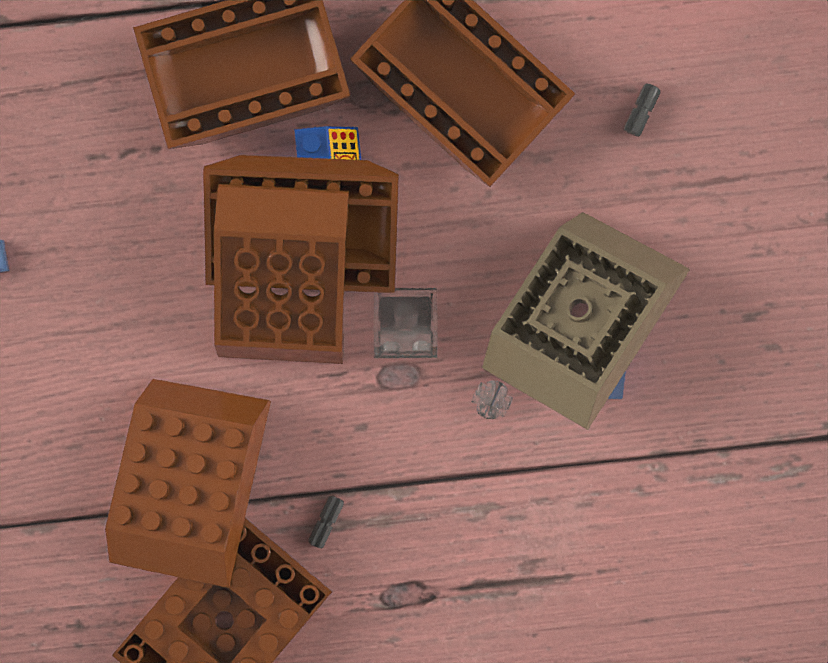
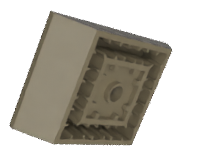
M582 212L559 227L492 330L482 368L588 430L690 270L686 266ZM579 303L588 305V311L584 316L574 317L572 315V309L575 305Z

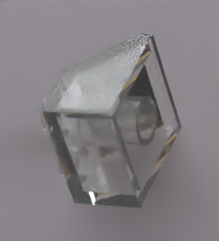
M395 288V293L374 292V358H437V288Z

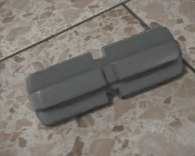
M648 83L643 86L635 103L637 108L632 109L624 126V130L627 133L637 137L642 134L650 117L647 115L648 111L652 112L661 93L658 87Z
M332 495L328 497L319 516L321 520L317 521L308 542L311 545L321 549L324 547L333 528L331 525L332 523L335 524L344 505V501Z

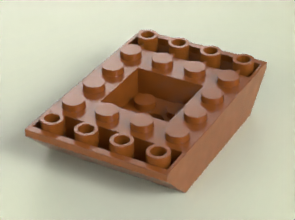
M245 517L229 588L178 577L112 656L120 663H272L332 591ZM222 611L231 613L234 618L233 625L230 628L220 627L216 621L218 613Z

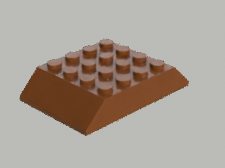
M226 0L133 27L168 149L203 145L320 111L351 97L323 0Z
M404 0L350 58L354 65L383 95L465 170L488 187L495 183L575 96V93L473 0Z
M238 155L204 166L206 285L214 286V225L218 184L349 191L344 291L395 293L399 174L368 160ZM242 282L238 285L239 287H255L250 282ZM274 284L271 286V288L287 289V287L283 284ZM313 285L304 287L307 290H319Z
M151 380L134 404L105 526L109 563L229 588L270 409V400L163 380Z

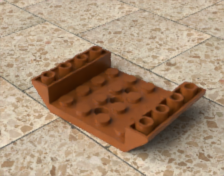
M218 184L214 225V346L218 357L343 364L345 255L349 191ZM242 282H250L255 286L256 290L252 293H245L240 290L238 285ZM283 284L287 287L288 292L283 295L275 294L271 290V286ZM313 285L320 290V294L311 297L306 295L303 289L306 286Z

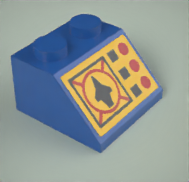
M323 126L294 129L297 157L361 160L358 127Z

